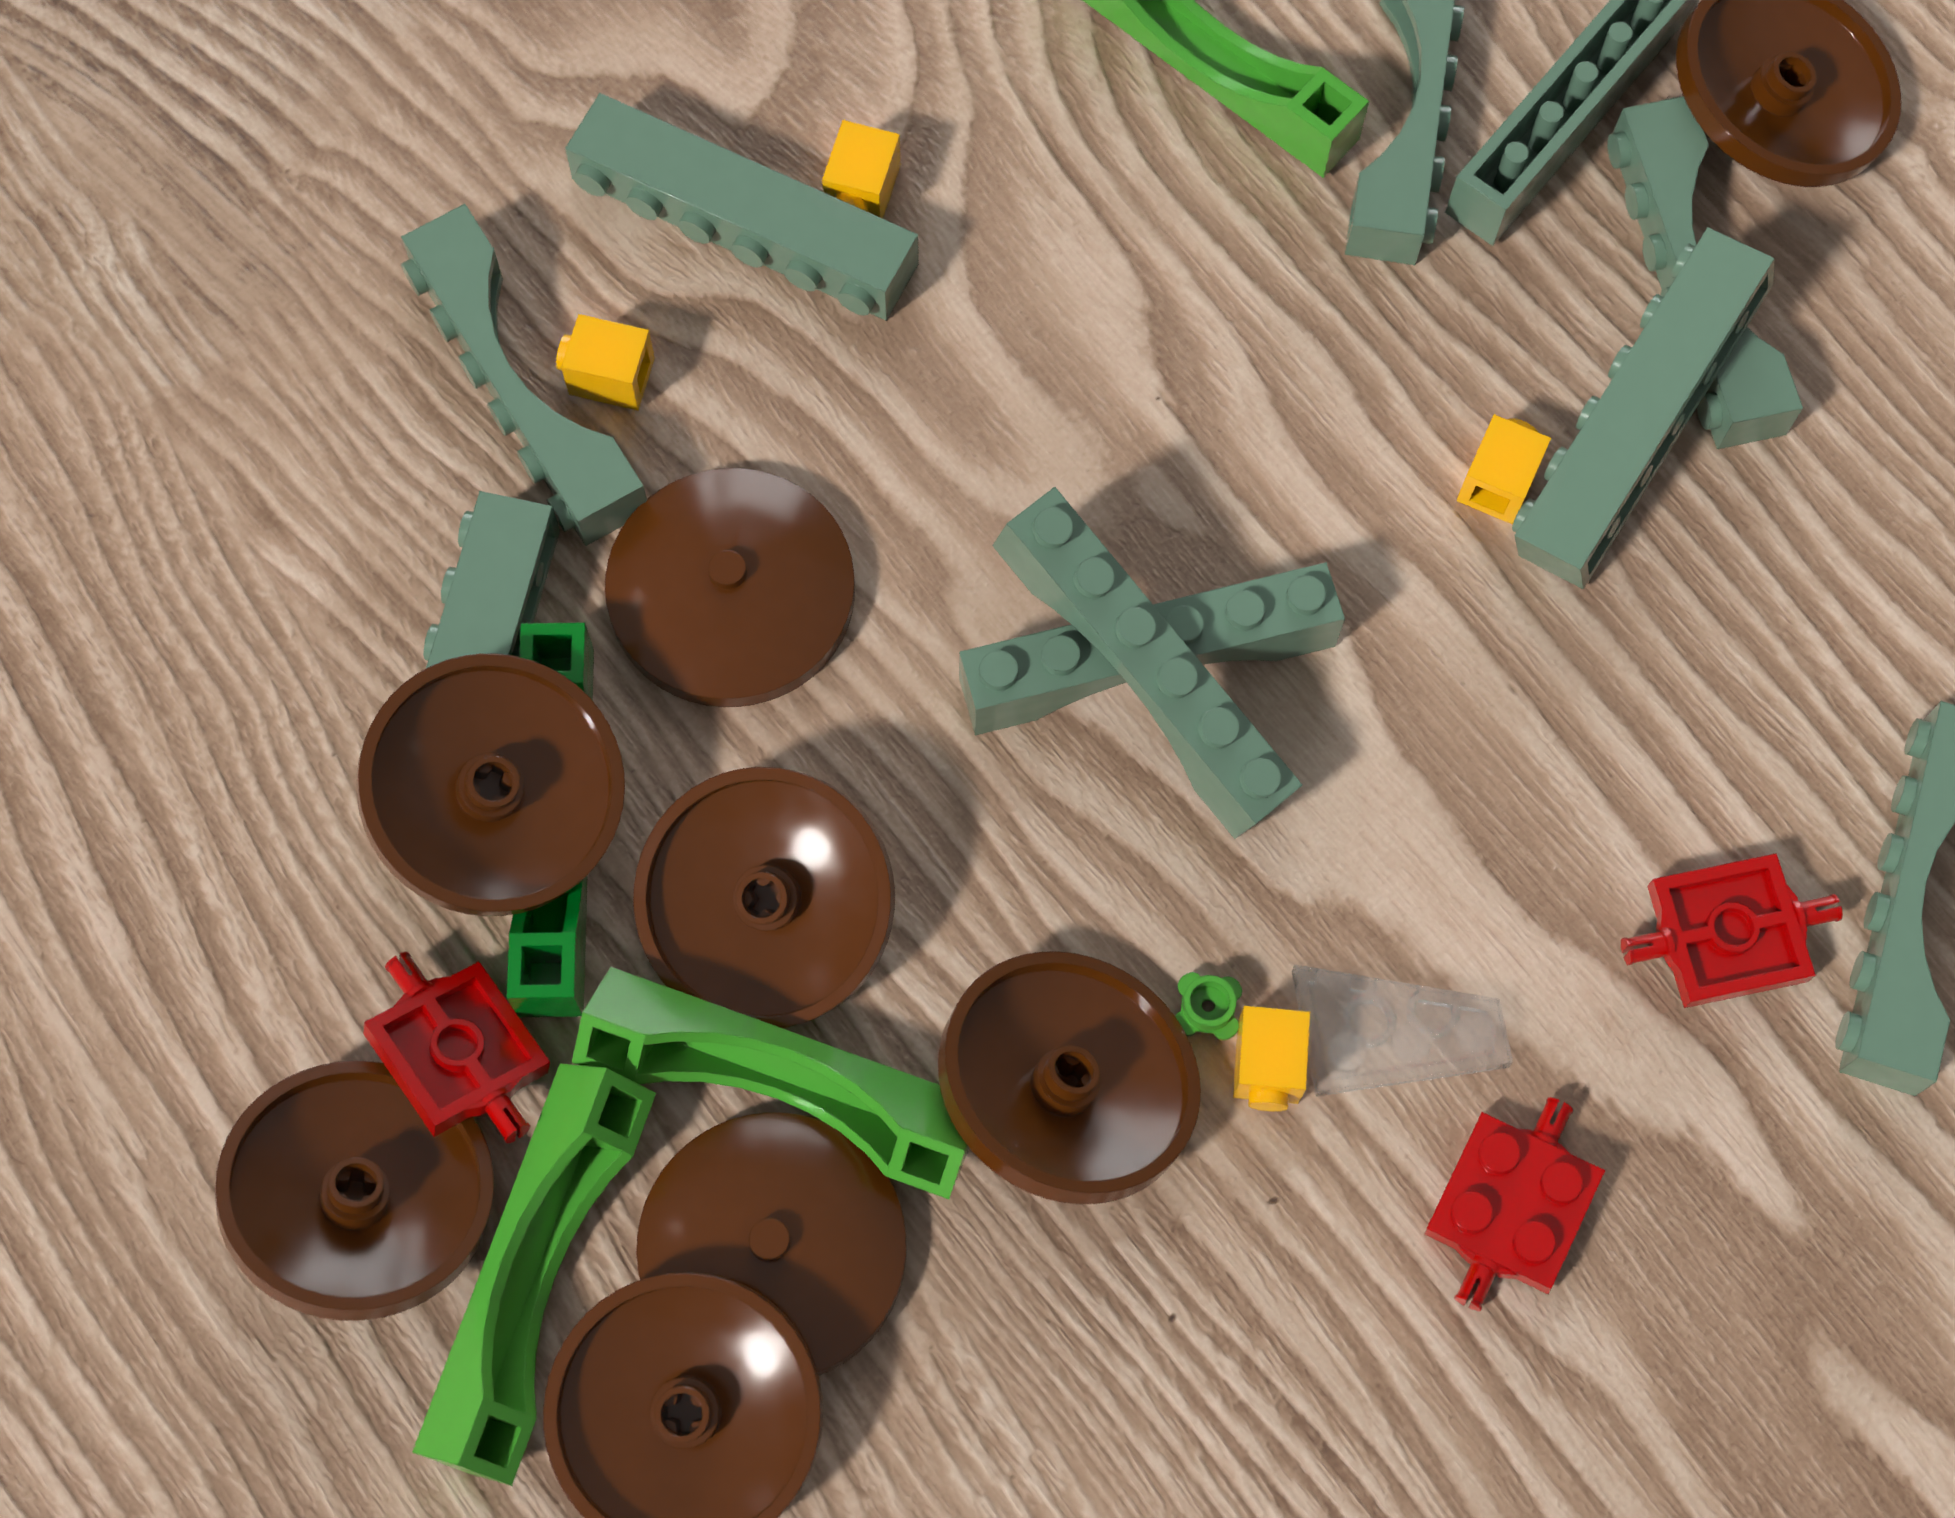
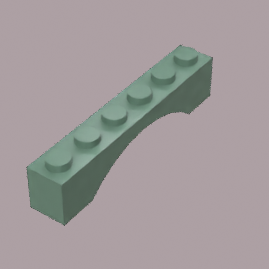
M1380 0L1379 5L1394 24L1407 53L1412 77V110L1402 130L1382 155L1359 173L1351 204L1345 255L1415 265L1422 243H1433L1438 219V208L1428 207L1430 192L1439 193L1445 164V157L1435 156L1436 141H1446L1451 117V106L1441 105L1443 90L1452 91L1458 62V56L1448 55L1449 41L1458 42L1464 16V6L1454 5L1455 0Z
M1684 96L1623 108L1613 133L1608 137L1607 143L1610 162L1615 169L1621 170L1626 184L1625 203L1628 214L1632 220L1638 219L1644 237L1642 249L1645 264L1650 271H1656L1662 289L1661 296H1665L1675 280L1672 277V270L1681 251L1689 243L1694 246L1697 245L1693 231L1692 196L1698 168L1709 146L1705 132L1691 113ZM1748 327L1697 406L1700 423L1705 430H1711L1717 450L1785 436L1803 410L1784 354L1760 339Z
M466 204L401 236L409 260L401 263L405 276L418 296L428 292L436 307L430 309L429 312L445 341L449 342L456 338L465 353L458 356V359L474 388L477 389L486 385L494 398L493 401L487 403V406L504 436L515 432L524 448L518 450L517 455L534 484L544 479L554 496L546 500L548 505L553 507L557 522L562 530L566 532L574 527L584 545L587 546L622 527L632 513L647 501L644 486L613 437L584 428L553 411L526 387L509 365L498 338V301L503 277L494 248Z
M1053 487L1005 525L992 545L993 548L1032 595L1050 606L1072 624L1125 679L1167 737L1183 765L1194 791L1234 839L1256 825L1302 786V783L1056 487Z
M1327 562L1153 604L1203 665L1228 661H1280L1336 647L1345 621ZM1072 624L959 652V680L975 736L1036 721L1059 708L1087 696L1127 683L1102 653Z
M1940 701L1923 720L1915 719L1906 739L1904 753L1912 756L1908 776L1903 775L1900 778L1892 798L1891 811L1899 814L1895 833L1887 835L1878 857L1877 868L1885 872L1881 893L1875 892L1872 895L1864 917V928L1871 930V936L1867 952L1861 951L1850 976V988L1858 990L1853 1012L1847 1011L1843 1016L1835 1041L1836 1049L1843 1051L1839 1068L1840 1073L1913 1096L1918 1095L1937 1082L1950 1024V1018L1935 990L1925 956L1922 926L1926 882L1937 850L1955 823V705Z

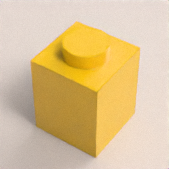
M842 120L822 178L823 192L883 219L901 166L900 134Z
M578 314L572 335L564 334L562 336L556 357L557 370H561L563 373L568 394L639 411L655 360L650 332L648 329Z
M1494 414L1456 501L1513 525L1551 438L1538 433L1534 426L1523 420L1505 419Z
M1244 1006L1238 1019L1239 1029L1236 1039L1233 1098L1249 1099L1248 1106L1252 1109L1273 1112L1285 1111L1288 1109V1103L1299 1104L1306 1091L1310 1012Z

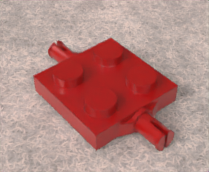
M1777 853L1652 879L1647 888L1657 917L1656 932L1631 938H1622L1621 951L1622 953L1627 952L1623 957L1627 965L1664 957L1665 962L1674 973L1684 1008L1809 982L1816 974L1806 946L1807 927L1832 921H1841L1843 916L1842 906L1835 907L1840 902L1835 894L1800 902L1786 883Z
M409 952L400 953L399 960L397 956L391 958L387 962L385 969L391 974L404 995L393 1007L365 1021L363 1034L433 1137L469 1117L488 1114L506 1143L515 1142L516 1135L519 1139L522 1138L529 1131L530 1125L515 1107L511 1097L519 1089L548 1074L550 1061L484 967L478 961L452 976L427 980L411 958Z
M1547 1098L1545 1107L1534 1130L1515 1128L1481 1112L1426 1228L1425 1235L1455 1249L1471 1264L1458 1293L1454 1296V1299L1464 1306L1474 1284L1478 1283L1479 1286L1469 1305V1309L1475 1311L1482 1310V1305L1495 1277L1517 1279L1549 1294L1605 1173L1604 1169L1570 1154L1558 1143L1567 1121L1574 1111L1569 1104L1564 1102L1554 1124H1550L1560 1101L1559 1099Z

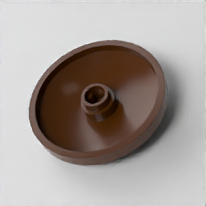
M1701 0L1688 16L1681 29L1676 49V68L1685 101L1694 118L1709 138L1723 152L1747 169L1765 178L1792 186H1831L1845 182L1864 171L1886 149L1893 139L1901 114V89L1896 68L1888 50L1875 30L1844 0Z
M722 468L707 470L678 479L655 492L632 513L618 533L608 558L605 574V597L610 621L621 648L636 669L648 680L664 691L689 702L715 707H742L771 701L788 694L814 677L828 663L843 641L851 621L855 601V577L852 556L841 528L825 506L813 495L787 479L771 473L752 469Z
M480 653L459 656L432 665L403 683L387 699L375 716L365 737L358 761L356 792L359 814L371 846L383 864L402 884L420 897L452 911L477 916H507L538 909L557 900L581 883L595 868L610 846L620 823L624 806L625 776L619 746L609 723L591 698L576 684L555 670L529 659L505 654Z
M750 767L725 772L703 781L683 794L666 810L654 826L641 852L635 875L633 906L635 923L645 955L666 987L777 1027L787 1028L809 1022L836 1009L848 1000L869 978L883 955L891 933L895 912V885L890 859L876 828L866 814L843 792L823 780L798 771L775 767Z
M1060 951L1028 953L1003 961L984 972L969 986L952 1011L943 1030L938 1054V1077L944 1104L952 1123L971 1151L987 1167L1009 1183L1031 1194L1062 1203L1081 1205L1101 1204L1129 1197L1145 1189L1162 1176L1183 1151L1193 1133L1200 1108V1074L1195 1054L1184 1029L1171 1010L1151 989L1124 970L1107 962L1077 953Z
M374 1061L333 1062L302 1070L283 1079L257 1097L242 1113L230 1131L220 1154L215 1185L216 1214L221 1235L234 1262L244 1275L269 1297L289 1308L319 1318L340 1321L378 1319L401 1313L428 1301L444 1290L467 1267L480 1246L489 1222L494 1193V1175L487 1143L473 1117H469L433 1137L384 1063Z
M766 1112L745 1115L718 1124L698 1135L673 1156L656 1179L645 1201L639 1222L636 1254L640 1280L668 1273H708L734 1280L757 1291L775 1304L797 1328L809 1348L820 1376L839 1367L859 1353L884 1325L894 1307L903 1282L907 1240L904 1217L895 1189L889 1178L881 1172L866 1153L841 1132L823 1121L798 1114Z
M696 1272L668 1273L633 1282L616 1290L590 1309L569 1333L554 1360L546 1386L543 1407L544 1437L552 1469L565 1495L584 1518H778L795 1499L813 1467L819 1449L823 1425V1396L819 1375L809 1348L794 1324L775 1304L746 1285L725 1277Z

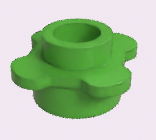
M1195 972L1183 975L1177 986L1178 992L1182 995L1181 1011L1175 1017L1186 1035L1192 1036L1196 1032L1214 1034L1219 1040H1229L1234 1037L1239 1029V1022L1234 1017L1236 1001L1242 995L1240 983L1230 976L1223 978L1214 975L1200 976ZM1211 1001L1214 1004V1010L1211 1012L1203 1010L1202 1003Z

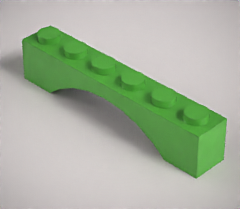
M1082 0L1322 178L1360 140L1369 101L1323 67L1304 65L1281 58L1248 42L1225 27L1195 0Z
M614 967L609 968L582 1012L572 1063L581 1066L608 1068L638 1084L665 1081L705 1082L738 1087L776 1098L812 1114L841 1132L866 1153L886 1177L946 1199L950 1198L969 1147L952 1123L945 1107L939 1084Z
M559 1064L412 1453L465 1473L510 1486L513 1485L537 1419L534 1391L536 1351L543 1314L555 1276L570 1242L589 1209L611 1179L633 1157L656 1096L655 1092L608 1068Z

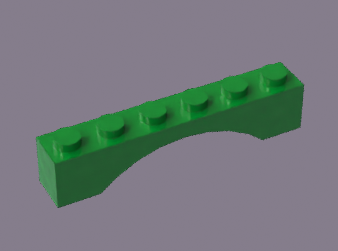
M521 623L520 657L545 665L562 674L576 684L593 701L594 648L586 624ZM588 875L581 883L557 900L538 909L512 916L508 947L507 1000L518 1017L582 1016L584 1010Z

